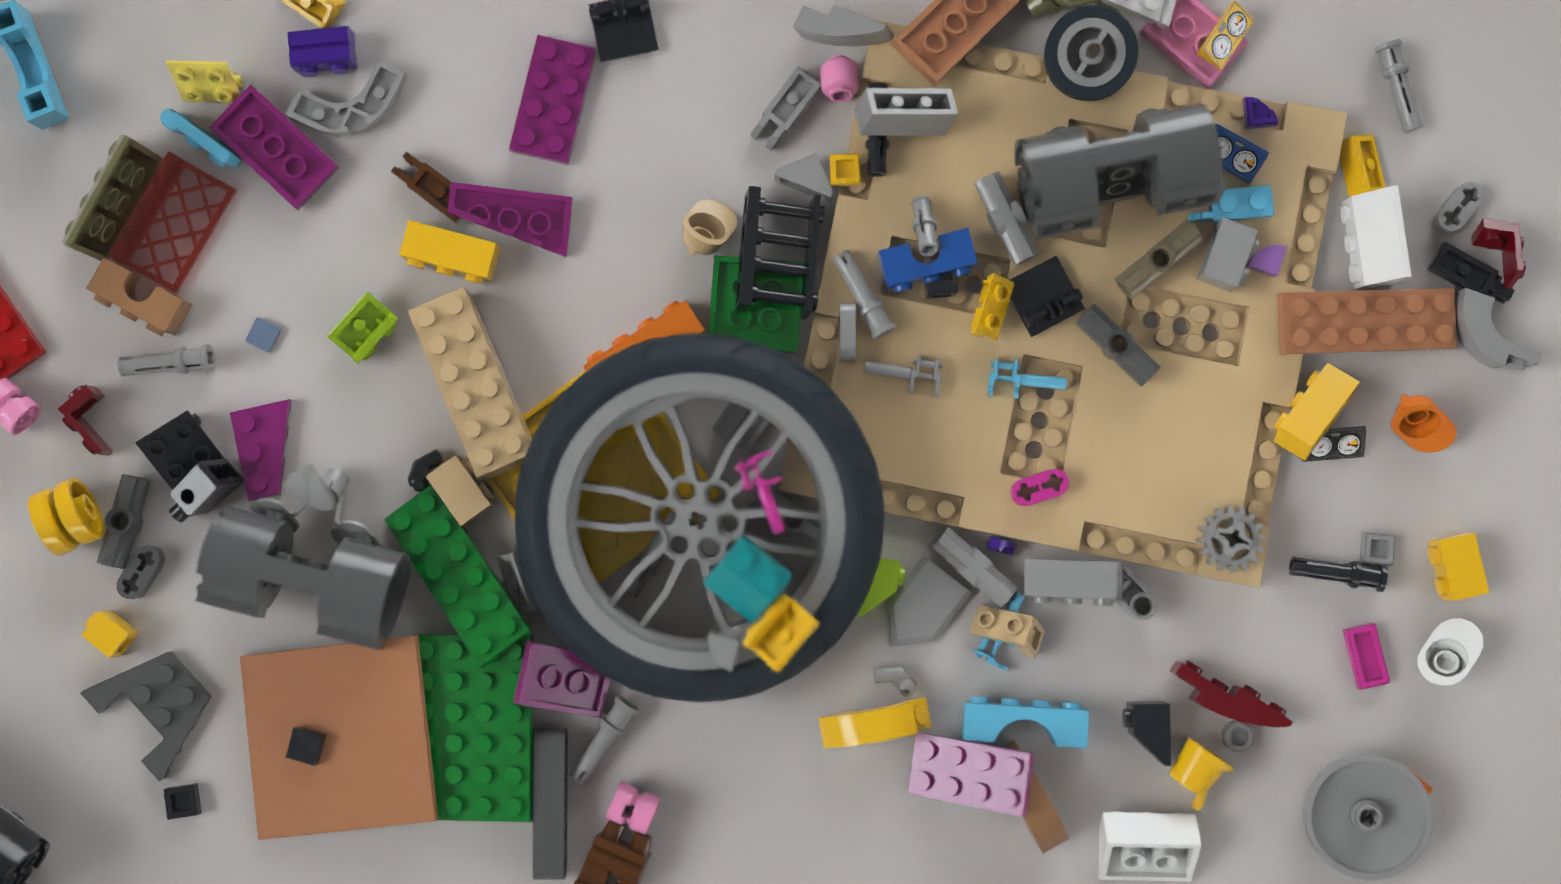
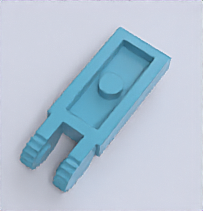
M166 109L161 112L160 120L166 128L179 134H185L184 140L196 149L200 150L203 147L209 152L207 157L217 165L224 167L227 164L237 168L242 161L237 153L187 116H184V114L177 113L172 109Z
M1271 185L1225 189L1219 203L1209 205V211L1189 214L1188 221L1192 223L1205 221L1217 223L1223 217L1232 221L1270 218L1274 216Z

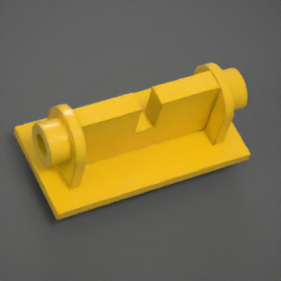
M992 273L988 275L987 280H983L984 285L978 301L983 304L981 308H976L973 321L969 327L972 328L971 334L982 337L984 335L998 341L1015 283Z

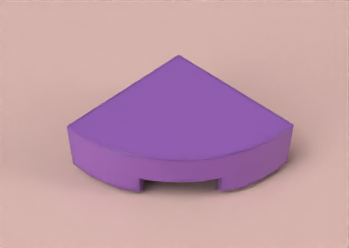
M1271 245L1261 249L1249 260L1246 267L1274 277L1277 276L1287 246Z

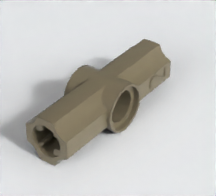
M1185 220L1115 278L1118 287L1125 295L1133 299L1204 240L1200 231L1194 224ZM1153 253H1160L1164 256L1165 266L1160 267L1153 262Z

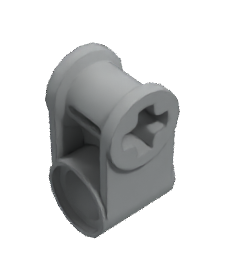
M1123 565L1122 599H1113V601L1119 604L1133 619H1150L1157 612V600L1140 583L1139 579ZM1140 597L1144 598L1149 606L1147 612L1143 615L1138 614L1134 608L1135 601Z

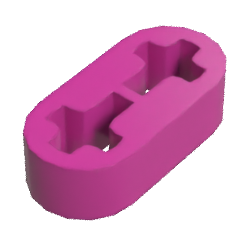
M1050 469L1019 479L1011 486L1010 496L1017 505H1033L1065 493L1069 485L1068 477L1062 470ZM1051 474L1062 481L1058 485V491L1056 492L1053 487L1042 489L1041 486L1042 483L1050 481L1049 475ZM1021 484H1024L1026 488L1033 486L1037 488V492L1029 494L1028 501H1025L1024 497L1018 498L1017 492L1021 490Z

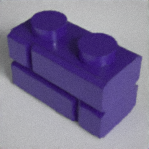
M348 26L291 31L287 33L290 66L297 74L300 73L302 77H316L319 75V71L329 70L332 74H346L349 72L348 69L357 68L355 36Z

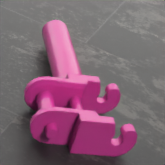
M769 450L748 458L749 463L743 464L742 461L738 462V467L734 468V471L739 470L744 485L741 486V490L747 488L748 491H751V486H758L757 492L772 532L776 534L784 531L785 527L769 484L780 481L782 478L780 475L773 479L764 480L757 466L758 459L772 454V451ZM747 467H753L757 477L756 481H750L746 471Z

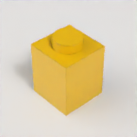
M106 610L95 612L85 623L87 628L81 636L107 657L113 658L122 656L140 632L114 611Z

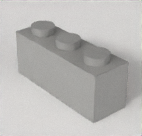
M866 88L854 109L860 135H946L958 116L952 89Z
M1025 559L1024 596H1033V602L1052 603V597H1064V604H1082V598L1094 599V605H1113V599H1122L1123 562Z

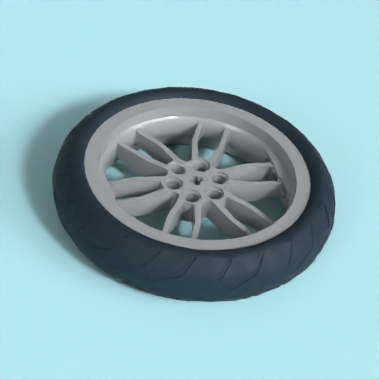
M700 333L671 335L637 343L600 361L572 383L551 406L532 438L518 476L515 504L516 544L524 578L540 612L556 635L580 659L607 678L629 689L656 698L689 702L726 701L752 696L794 677L818 660L845 633L860 611L869 593L881 557L884 529L883 494L875 459L856 419L829 386L810 370L777 350L738 337ZM691 398L724 400L750 409V415L727 444L711 478L708 480L698 477L690 438L675 406ZM664 411L666 414L669 413L681 443L686 473L677 478L656 452L644 426V423H646L645 419ZM760 415L781 430V436L770 448L772 454L764 457L757 465L759 472L761 473L786 440H791L811 472L818 495L819 509L809 510L787 506H777L780 516L817 519L820 521L818 544L815 547L777 542L746 531V519L767 517L763 506L739 508L734 501V497L741 491V486L744 485L743 479L741 478L732 485L730 481L722 477L735 446L756 417ZM633 423L647 458L669 490V495L666 498L627 486L588 482L585 479L595 456L616 430ZM754 469L748 472L750 481L756 477ZM680 483H691L695 489L694 496L691 498L681 496L679 493ZM713 486L722 487L726 492L725 500L721 502L713 501L709 495L710 488ZM583 490L629 498L652 507L651 519L618 522L582 518L579 516L581 493ZM663 507H670L675 511L676 519L674 522L667 523L662 520L660 511ZM695 511L699 515L705 514L707 519L703 521L704 526H700L698 522H692L691 519L695 516ZM733 515L738 520V527L734 530L725 529L721 522L722 517ZM580 527L613 532L658 530L663 536V542L632 570L613 596H608L588 564L581 541ZM742 534H745L760 548L772 552L811 556L813 560L810 568L791 598L795 599L820 624L780 672H777L754 650L746 648L742 644V641L747 637L746 632L750 626L760 621L767 611L762 612L753 623L745 618L732 624L726 618L718 595L705 586L708 601L721 628L717 633L741 639L732 671H728L721 667L712 657L708 645V636L704 638L683 637L649 627V620L672 591L687 559L693 558L700 562L703 579L705 580L713 570L712 565L719 563L730 550L728 547L729 542L738 540ZM675 536L685 537L688 541V549L684 551L676 550L673 547L672 539ZM706 540L716 541L720 548L719 552L715 555L707 554L703 549V542ZM665 553L675 561L663 591L645 616L640 620H636L618 606V600L639 573Z

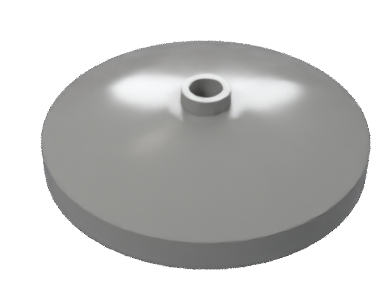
M1360 753L1337 759L1326 766L1315 777L1305 797L1303 820L1310 843L1327 864L1350 877L1378 880L1389 878L1405 871L1421 857L1431 838L1433 809L1425 787L1409 769L1385 756ZM1367 809L1369 811L1368 816L1361 818V812Z

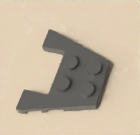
M172 651L91 686L80 693L97 713H103L122 694H125L162 735L163 741L141 760L158 781L164 780L170 772L169 768L176 756L180 754L187 736L194 729L212 697Z

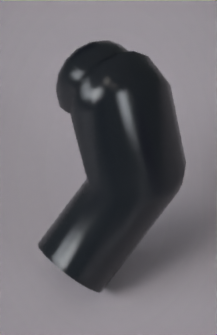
M437 449L416 459L412 464L407 480L409 486L413 487L416 492H421L428 487V480L425 477L428 470L444 462Z

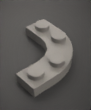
M378 59L366 86L357 97L348 102L334 103L325 101L298 88L285 115L305 126L329 135L343 136L360 133L371 128L387 115L408 75L406 72Z

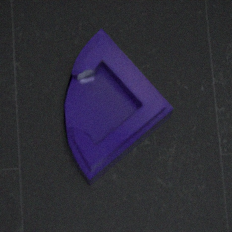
M1244 97L1242 99L1245 129L1276 127L1278 125L1275 112L1261 102L1260 99L1254 97Z
M988 537L985 547L992 551L1013 556L1015 555L1017 544L995 537Z

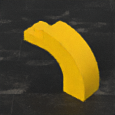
M917 697L882 707L842 711L819 717L824 748L880 742L916 734L919 730L932 727L926 697Z

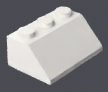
M1398 185L1353 195L1344 200L1340 207V218L1346 226L1347 235L1344 238V246L1346 252L1350 253L1349 278L1354 283L1355 290L1391 286L1411 277Z
M1103 812L1099 828V880L1191 882L1201 849L1196 814H1183L1179 812L1172 814Z

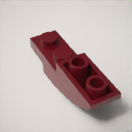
M1188 660L1185 664L1175 661L1170 669L1171 673L1194 687L1188 699L1219 715L1239 722L1266 727H1290L1293 721L1285 717L1287 711L1272 701L1267 705L1259 699L1262 694L1246 684L1243 688L1233 685L1227 693L1229 689L1227 685L1214 677L1211 681L1201 676L1203 670Z

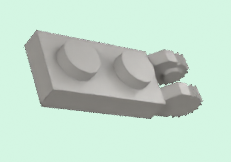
M798 66L762 113L763 117L755 126L750 136L755 140L764 133L769 122H771L778 128L769 137L765 147L770 151L773 150L784 133H788L820 90L821 82Z

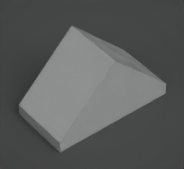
M817 153L776 170L774 174L776 182L813 197L815 194L821 195V200L828 203L831 202L833 191Z

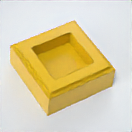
M860 153L829 154L830 186H861Z

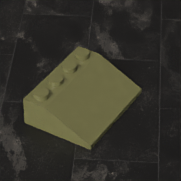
M120 135L118 141L111 145L108 152L109 157L105 165L96 172L94 185L89 194L82 198L79 205L80 210L75 219L67 225L65 237L62 241L67 247L102 261L103 257L109 258L163 159L126 135Z

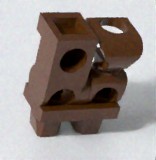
M609 820L603 831L595 836L593 845L574 884H608L611 874L618 878L616 884H640L647 863L652 855L651 852H648L652 836L635 832L631 843H628L621 839L626 825L624 823L620 825Z

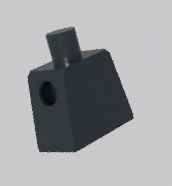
M226 458L199 462L171 491V497L177 502L169 509L171 516L178 522H184L189 516L210 512L244 482L243 477Z

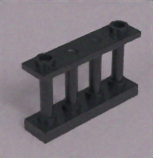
M748 187L744 196L735 311L747 312L752 303L756 304V301L801 306L800 319L805 320L812 311H816L818 293H814L818 227L819 224L823 223L825 207L820 205L821 195L815 194L809 203V207L767 202L765 198H761V187ZM765 213L808 219L807 236L765 231L763 227H758L759 216H763ZM761 242L806 248L805 264L762 260L760 256H756V245H761ZM767 272L803 277L802 294L758 289L757 285H753L754 274Z

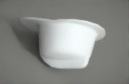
M1462 618L1449 619L1442 622L1433 631L1418 655V669L1421 675L1430 683L1438 686H1451L1463 680L1472 669L1484 647L1483 636L1479 628L1471 621Z

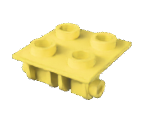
M166 60L165 62L183 101L230 103L234 102L241 95L238 87L243 86L242 75L231 72L227 62Z

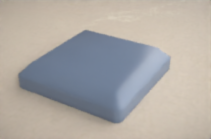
M257 317L245 341L269 353L281 332V328Z

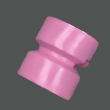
M3 378L0 379V425L12 435H18L34 423L40 414L41 406L27 394L21 396L22 391L10 380Z
M621 781L607 812L606 819L620 825L627 822L631 830L646 835L661 797L647 791L639 794L637 787ZM629 806H635L634 810H632Z

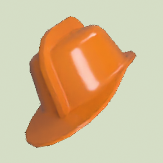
M1403 394L1401 396V402L1396 407L1395 414L1391 419V428L1410 447L1417 451L1431 453L1444 450L1454 442L1457 436L1454 423L1436 406L1431 398L1422 395L1409 397L1407 394Z

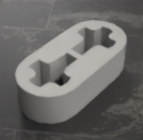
M1467 182L1458 186L1436 211L1433 217L1434 227L1443 234L1453 233L1463 227L1484 200L1482 187L1475 182ZM1471 191L1473 193L1470 197L1472 200L1461 205L1460 203L1466 196L1464 193ZM1455 210L1457 213L1452 218L1453 223L1446 225L1444 222L1447 218L1444 215H1448Z
M840 303L839 359L840 361H855L856 305L855 303Z

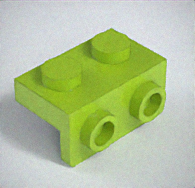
M366 291L328 333L327 337L358 364L362 359L367 361L377 349L375 344L382 337L387 338L393 333L397 327L395 322L398 318L377 298Z

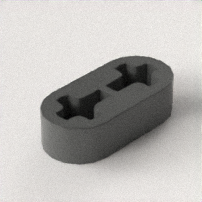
M142 546L134 552L116 583L117 591L123 598L138 599L147 593L165 562L164 553L159 547ZM153 553L151 558L155 561L154 564H147L142 570L146 563L143 555ZM140 575L135 583L139 587L138 590L129 592L128 580H135Z

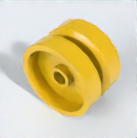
M69 478L58 483L54 490L44 489L32 494L28 499L30 519L36 533L49 551L57 556H63L76 550L79 543L88 545L102 539L105 534V525L99 506L90 490L77 478Z

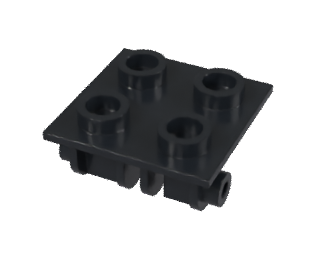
M607 0L588 4L600 62L659 50L648 0Z
M1057 256L1010 279V281L1015 283L1010 299L1031 337L1085 309L1081 302L1083 299L1082 293L1078 288L1074 289Z
M188 410L135 442L172 490L199 462L224 458L199 425L202 422L196 413L191 415Z

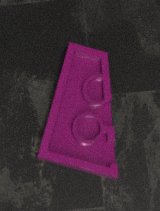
M290 399L230 412L248 501L281 495L285 465V441L288 438L289 427H287L288 415L292 405V400Z

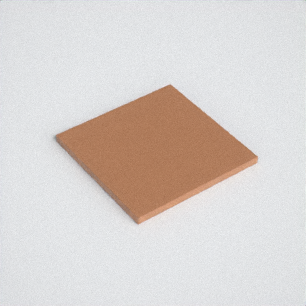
M418 635L388 638L385 641L383 650H376L354 643L240 656L258 840L438 820ZM298 726L326 734L318 765L313 766L286 758L293 727Z

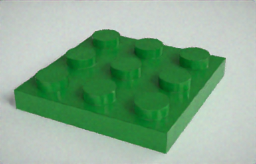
M714 255L708 334L738 337L767 346L779 352L798 353L801 306L756 301V304L752 303L747 312L735 311L739 257ZM762 259V260H770V261H778V262H785V263H793V264H801V265H804V262H799V261H786V260ZM759 272L754 274L753 285H757L758 289L802 294L803 277Z

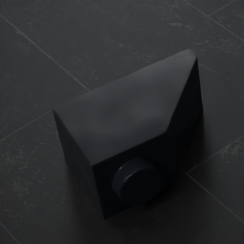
M1127 701V709H1123L1122 712L1124 728H1128V733L1159 763L1164 766H1171L1170 703L1165 701Z

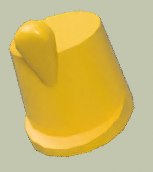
M1188 737L1169 775L1197 794L1192 801L1191 807L1199 811L1204 805L1209 789L1224 771L1232 772L1234 767L1194 739Z

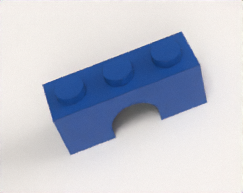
M965 228L938 235L936 240L939 256L931 263L917 261L912 256L909 243L880 250L877 257L886 291L894 289L895 293H901L913 289L912 284L924 282L926 286V283L941 282L942 276L953 274L954 278H959L971 274V269L975 268L978 262L969 229Z

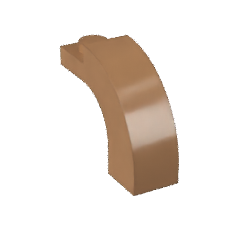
M1014 740L1002 746L1003 748L1020 751ZM1033 771L1027 817H1023L1029 832L1044 854L1070 838L1051 800Z

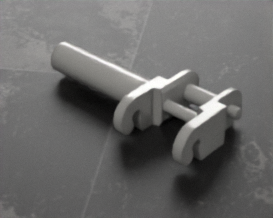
M918 355L917 360H913V364H916L915 370L910 367L866 361L864 373L909 379V394H912L914 379L918 377L933 379L932 381L935 382L933 397L938 398L942 375L938 373V368L942 369V364H939V358L932 362L921 360V355ZM920 366L934 368L933 375L919 373Z

